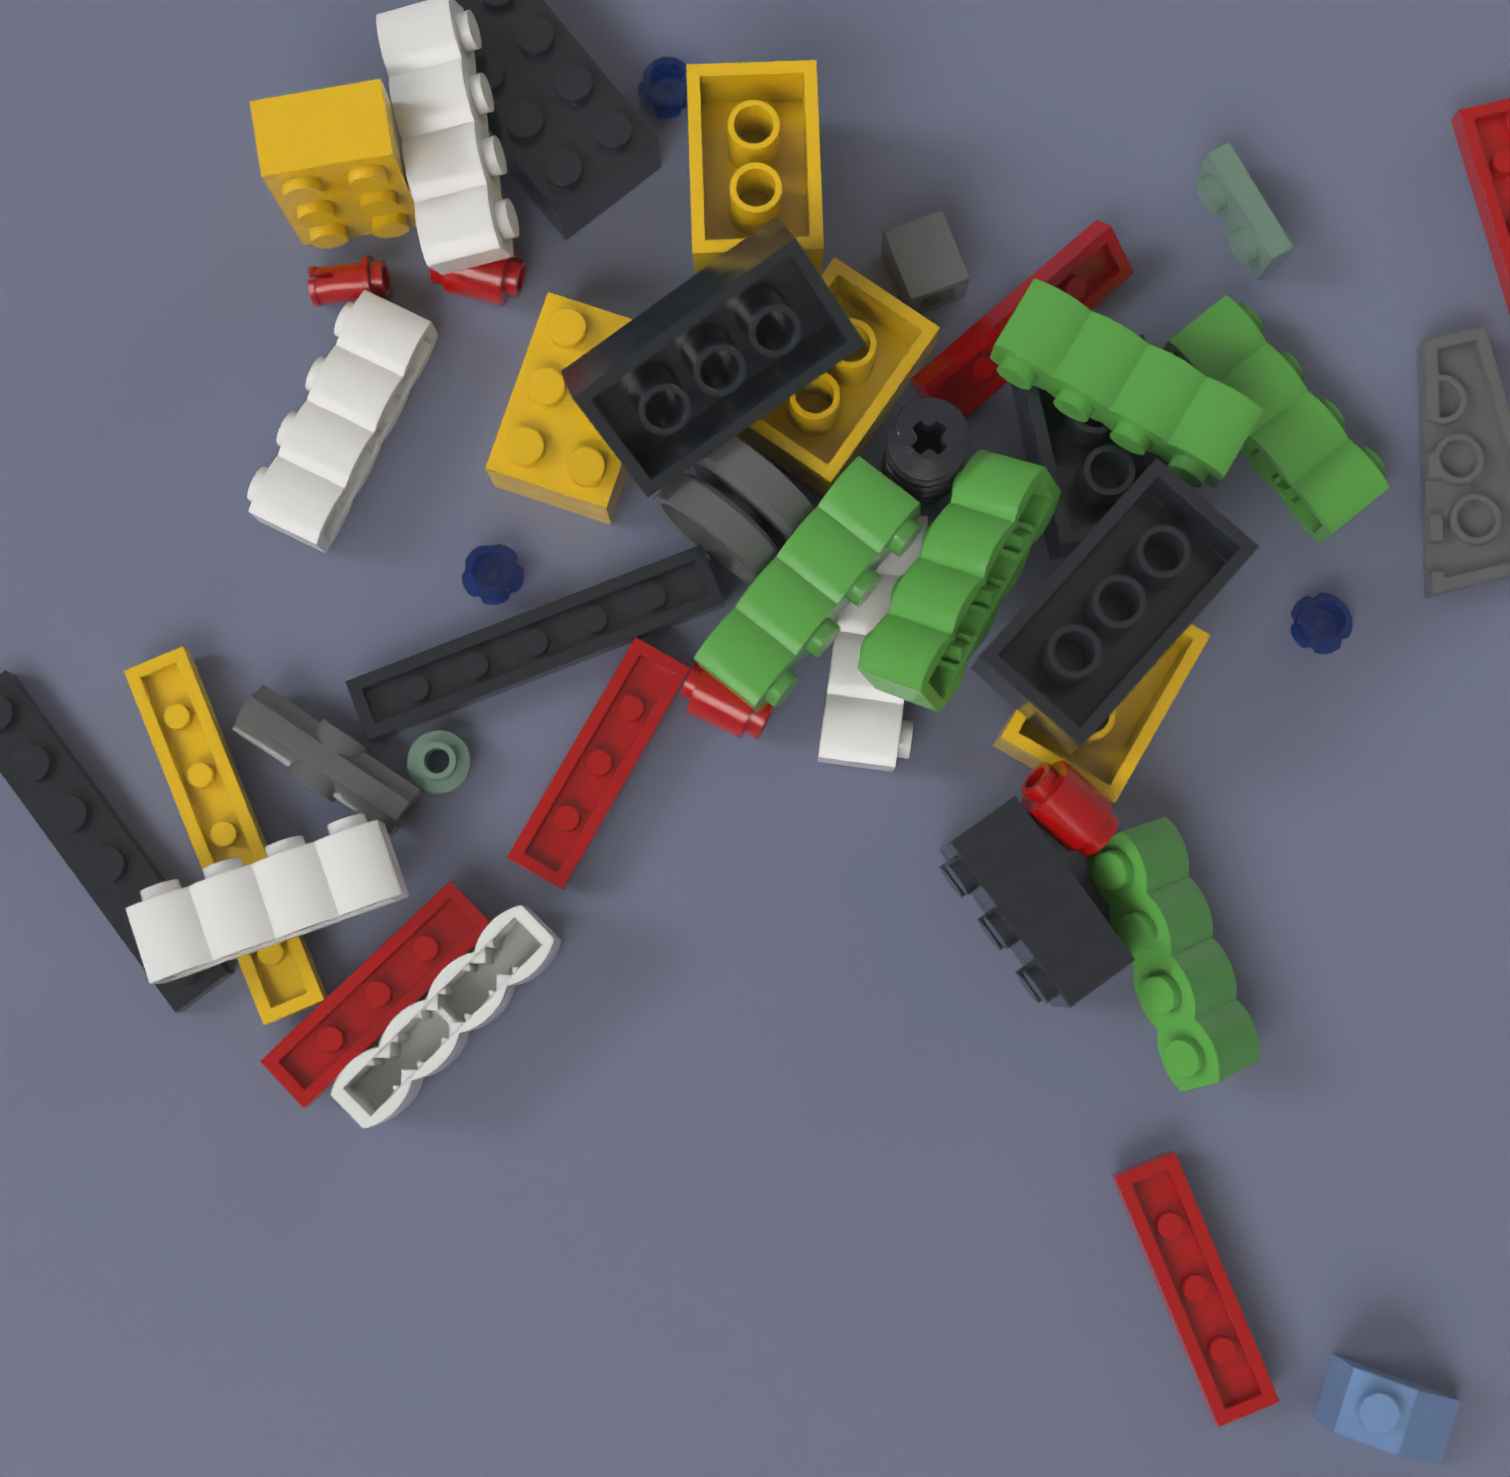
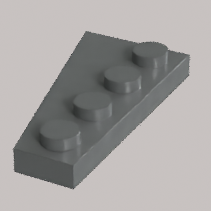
M1485 325L1425 339L1417 347L1425 598L1510 578V408Z

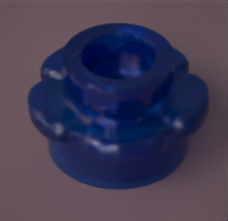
M658 58L651 62L643 72V82L638 86L639 98L646 108L654 109L657 116L667 119L676 118L681 115L684 108L688 109L686 63L678 58ZM665 85H672L674 91L667 94L663 91V87Z
M502 544L479 546L471 551L465 560V571L462 574V583L468 594L472 597H480L482 602L487 605H500L507 602L509 595L512 592H518L524 582V570L516 562L518 560L517 554L511 548ZM491 569H496L499 572V576L495 580H490L487 577V573Z
M1321 592L1313 598L1305 596L1297 601L1291 610V617L1294 619V624L1290 627L1292 638L1300 647L1304 649L1310 647L1316 654H1330L1341 647V641L1348 638L1351 634L1353 622L1350 611L1346 604L1333 594ZM1317 618H1322L1325 621L1326 626L1324 629H1318L1315 626Z

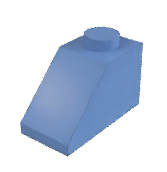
M1332 1353L1313 1417L1333 1433L1396 1456L1441 1465L1461 1401Z

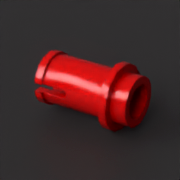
M371 255L362 256L361 262L323 267L310 266L308 268L307 274L309 278L314 277V279H307L310 298L315 307L323 306L324 304L356 301L364 290L381 298L389 297L391 293L390 276L385 260H374Z

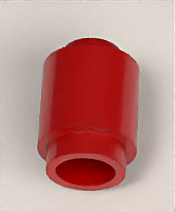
M513 244L514 257L443 275L430 268V279L432 283L443 285L444 291L447 293L505 306L510 296L518 297L521 294L526 278L527 262L526 260L519 259L518 246Z
M697 662L693 665L680 696L690 700L686 713L739 738H742L745 733L759 739L774 710V707L768 703L757 713L702 669Z
M1060 760L1051 765L1048 762H1044L1034 768L1022 783L1021 793L1024 795L1021 804L1034 822L1066 850H1077L1083 856H1090L1103 848L1115 834L1119 825V817L1112 811L1113 804L1111 800L1067 761Z

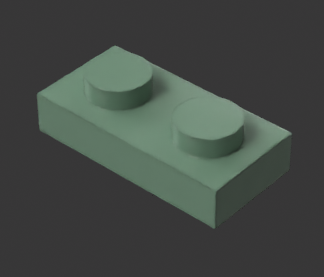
M1227 142L1207 153L1195 176L1197 179L1196 189L1204 207L1211 214L1217 213L1228 230V243L1235 258L1243 266L1249 265L1258 280L1278 269L1293 249V245L1230 142Z

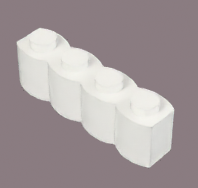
M426 0L376 14L380 49L389 76V90L393 113L402 140V155L406 177L415 203L418 237L427 266L443 275L514 257L512 238L519 236V223L512 202L508 198L502 199L499 176L506 174L507 165L499 139L495 135L490 137L488 133L487 113L494 111V100L484 73L477 74L474 50L481 49V36L471 10L464 11L455 0Z
M366 290L361 293L355 303L349 301L340 311L334 327V334L338 337L336 345L326 358L320 356L313 363L305 383L306 390L310 391L306 402L298 413L291 411L283 420L276 439L277 445L281 446L278 456L269 468L263 466L257 471L247 493V498L251 501L248 512L258 521L323 553L327 552L337 537L349 513L354 497L360 491L371 472L382 443L398 420L410 389L426 366L438 338V333L431 321Z
M920 515L916 520L923 527L908 550L900 557L891 552L878 566L876 572L882 578L869 598L860 607L850 602L837 617L836 624L841 629L833 642L817 762L893 772L897 758H909L913 721L902 720L904 699L875 689L857 667L860 659V648L864 638L889 613L891 594L896 581L920 558L922 538L927 528L928 516Z
M364 813L352 815L327 825L330 835L315 842L305 844L303 835L286 838L266 846L265 850L268 857L253 864L243 866L241 857L231 858L204 868L205 879L188 887L181 888L179 879H175L141 890L140 894L143 901L126 908V912L149 983L164 984L409 897L385 823L379 820L367 822Z
M516 906L498 915L480 935L473 953L457 958L439 973L430 987L426 1000L419 1001L405 1008L390 1022L382 1035L379 1047L358 1055L347 1064L337 1077L331 1091V1096L363 1129L388 1121L399 1115L417 1096L424 1077L440 1072L458 1057L465 1047L470 1031L488 1025L504 1011L514 994L516 985L534 979L550 965L559 950L561 939L528 907Z

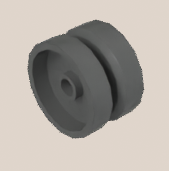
M733 437L694 465V469L700 478L689 473H682L662 487L653 499L660 511L695 546L702 544L704 552L708 557L744 583L751 585L779 553L777 546L772 540L785 544L799 525L814 510V507L804 494L774 465L750 446Z

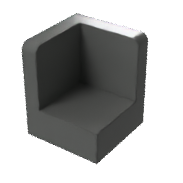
M936 211L883 232L881 255L901 302L922 314L964 298L970 277L943 212Z

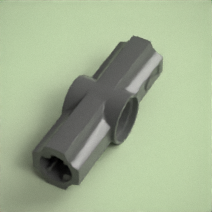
M264 684L259 690L249 696L237 714V720L232 729L239 733L240 737L288 766L289 768L286 772L328 800L335 802L337 799L356 813H364L368 821L379 820L385 823L389 835L394 836L406 824L417 808L424 791L415 786L414 782L390 766H385L368 754L369 748L322 718L319 722Z

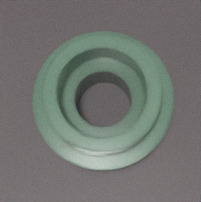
M442 730L431 731L420 736L412 744L407 756V769L411 779L418 787L432 794H447L461 787L467 780L472 766L471 754L464 741L457 735ZM438 750L446 751L449 755L447 769L441 773H432L427 764L429 756Z

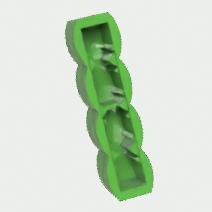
M1037 279L1032 281L996 341L990 359L999 365L997 368L999 375L1009 383L1026 390L1031 389L1032 385L1046 390L1055 397L1053 401L1055 407L1066 416L1080 422H1087L1089 418L1102 422L1112 430L1110 437L1116 444L1138 455L1145 454L1146 450L1159 455L1169 463L1168 468L1192 487L1199 488L1203 484L1212 487L1217 486L1225 477L1263 412V409L1258 404L1237 390L1206 377L1181 358L1159 347L1148 344L1140 336L1120 323L1090 311L1085 305L1069 294Z
M1225 295L1169 339L1163 350L1186 361L1206 377L1237 390L1263 409L1240 450L1260 478L1281 497L1298 523L1317 542L1322 543L1390 488L1384 478L1386 475L1385 466L1377 454L1366 446L1358 447L1347 437L1343 430L1345 427L1344 418L1332 402L1325 398L1317 399L1307 390L1302 381L1304 380V372L1297 360L1284 350L1278 352L1266 342L1262 335L1264 326L1257 313L1247 304H1237L1229 296Z
M980 449L959 470L953 482L951 503L940 512L924 532L920 558L909 567L893 587L889 613L879 621L862 642L857 669L875 689L938 713L948 704L963 679L970 655L978 649L989 633L997 615L1000 600L1009 593L1017 582L1027 561L1031 545L1044 532L1055 512L1061 490L1046 467Z
M858 456L831 486L819 505L799 525L778 555L754 580L736 607L710 634L694 657L697 664L757 713L768 703L774 708L779 707L799 682L800 677L793 673L799 663L809 653L816 658L819 657L838 635L841 627L834 621L850 602L860 607L876 589L882 578L876 572L878 566L891 552L898 557L903 555L918 537L923 527L916 521L921 514L920 502Z
M1166 816L1114 834L1103 848L1087 856L1088 867L1097 890L1110 905L1111 927L1135 958L1131 965L1134 967L1136 995L1145 1015L1158 1029V1050L1163 1066L1172 1082L1181 1092L1221 1082L1260 1061V1041L1253 1020L1244 1006L1236 999L1237 986L1232 965L1222 947L1212 938L1213 922L1211 912L1200 888L1189 877V859L1184 841L1174 824Z

